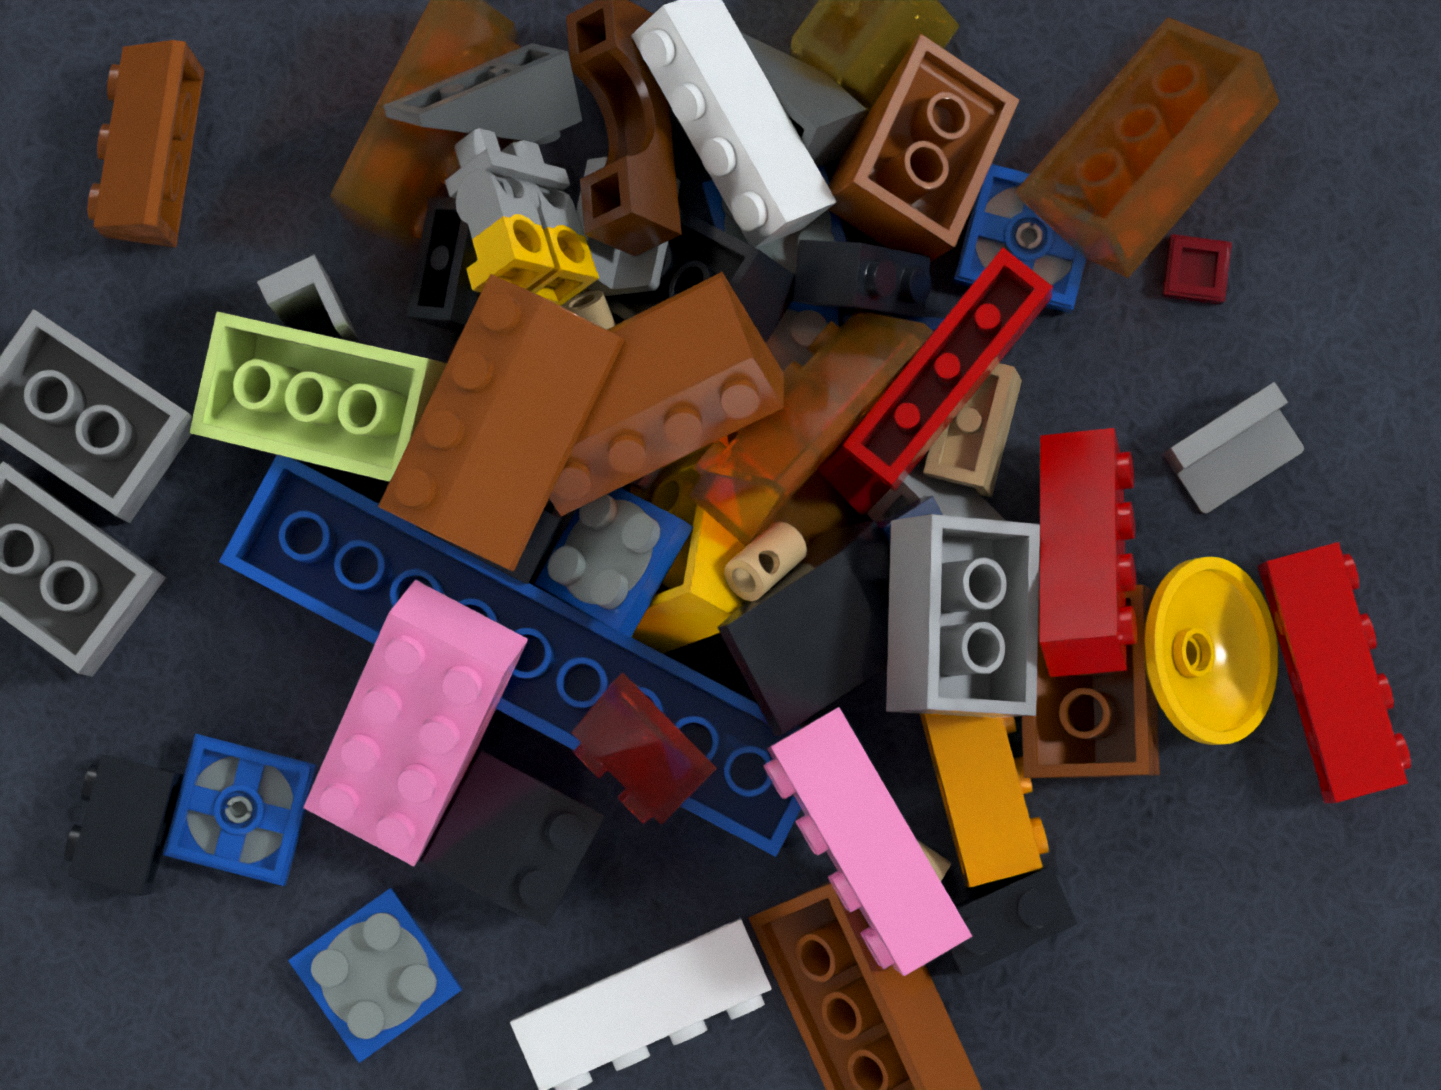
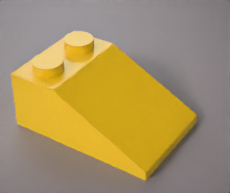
M727 436L664 466L646 491L631 484L630 493L693 526L691 533L631 636L662 654L720 633L717 627L746 601L730 589L724 575L726 564L750 544Z

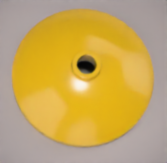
M1200 557L1180 563L1164 577L1148 609L1144 627L1143 652L1149 684L1167 718L1185 736L1207 745L1231 744L1252 733L1264 718L1271 704L1278 674V645L1273 619L1257 585L1236 564L1219 557Z

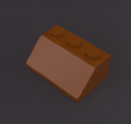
M168 40L124 46L122 48L120 65L112 64L107 82L108 100L114 101L110 124H102L97 144L98 159L104 160L101 183H93L91 186L87 207L88 218L94 220L93 227L104 238L174 248L177 246L205 72L185 41Z
M1136 585V591L1125 592L1126 606L1134 607L1137 625V644L1126 645V671L1050 677L1039 642V589L1036 716H1022L1024 778L1160 776L1157 700L1149 684L1143 652L1144 627L1148 609L1153 599L1152 589L1144 585Z

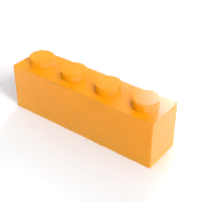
M919 713L965 886L974 887L1042 869L1040 855L1049 853V847L1040 817L1029 818L1023 794L1033 792L1031 778H1024L1023 756L1013 758L1007 734L1016 732L1014 717L990 718Z

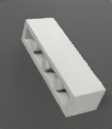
M677 0L665 4L631 35L749 245L757 248L802 230L837 202L722 0Z
M741 918L519 1016L513 1019L510 1024L539 1090H548L552 1087H555V1090H577L593 1082L589 1073L592 1069L612 1061L616 1071L624 1069L649 1057L650 1053L646 1045L669 1035L673 1045H677L707 1031L708 1029L704 1022L706 1018L727 1010L732 1020L762 1007L765 1003L761 994L772 988Z

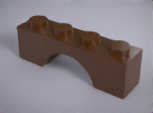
M595 0L566 16L572 72L579 77L595 98L604 117L609 140L608 158L605 166L580 179L584 234L636 257L682 235L669 102L631 37L653 13L629 0Z

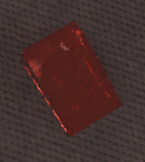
M623 672L612 682L571 732L581 742L573 750V753L598 778L603 776L608 770L626 788L617 798L643 824L654 816L663 825L717 772V768Z

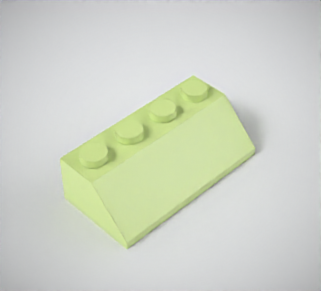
M217 312L189 433L390 482L447 363Z

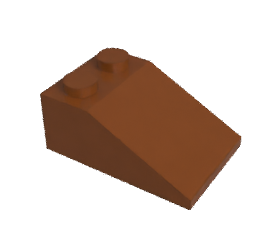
M920 34L913 41L842 155L828 185L837 202L828 210L886 248L930 256V262L955 247L1019 103V99Z

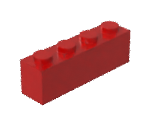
M1002 247L843 444L845 452L895 492L1050 301L1053 286Z
M1115 428L1040 435L1039 642L1050 677L1126 671V645L1137 644L1135 611L1133 606H1126L1125 592L1136 591V571L1133 554H1125V540L1135 539L1134 511L1132 502H1124V489H1134V468L1131 452H1120Z
M1336 542L1269 560L1258 565L1259 575L1324 803H1338L1408 784L1404 770L1411 768L1410 753L1401 733L1394 734L1387 710L1394 707L1393 694L1384 673L1377 674L1370 650L1376 649V635L1368 614H1359L1353 590L1359 589V576L1352 556L1349 553L1342 555L1340 544Z

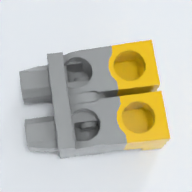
M481 128L473 130L455 144L454 148L461 169L446 179L445 183L449 196L456 198V210L460 219L469 226L478 260L466 269L472 291L482 292L490 274H493L562 306L599 279L574 203L570 196L563 191L570 186L566 169L545 164L539 145L525 140L513 142L500 151L495 132Z

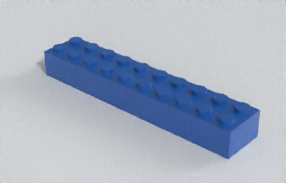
M276 455L220 558V563L373 644L377 641L389 611L411 584L417 580L528 639L496 707L497 710L775 857L777 856L801 807L794 795L786 799L781 798L763 765L773 760L767 750L768 747L802 727L797 725L785 734L774 736L757 703L632 637L629 638L532 584H525L415 527L416 525L379 508V504L301 462L290 457Z

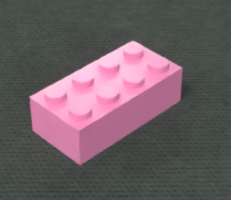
M415 580L387 615L303 808L402 861L415 866L424 853L471 763L528 639Z
M839 707L767 748L773 760L763 765L766 773L782 799H786L791 795H794L805 814V816L795 821L814 854L818 856L826 851L837 871L828 876V879L846 910H849L851 913L859 908L870 927L860 932L875 961L879 966L881 965L883 970L892 965L901 975L906 976L972 937Z

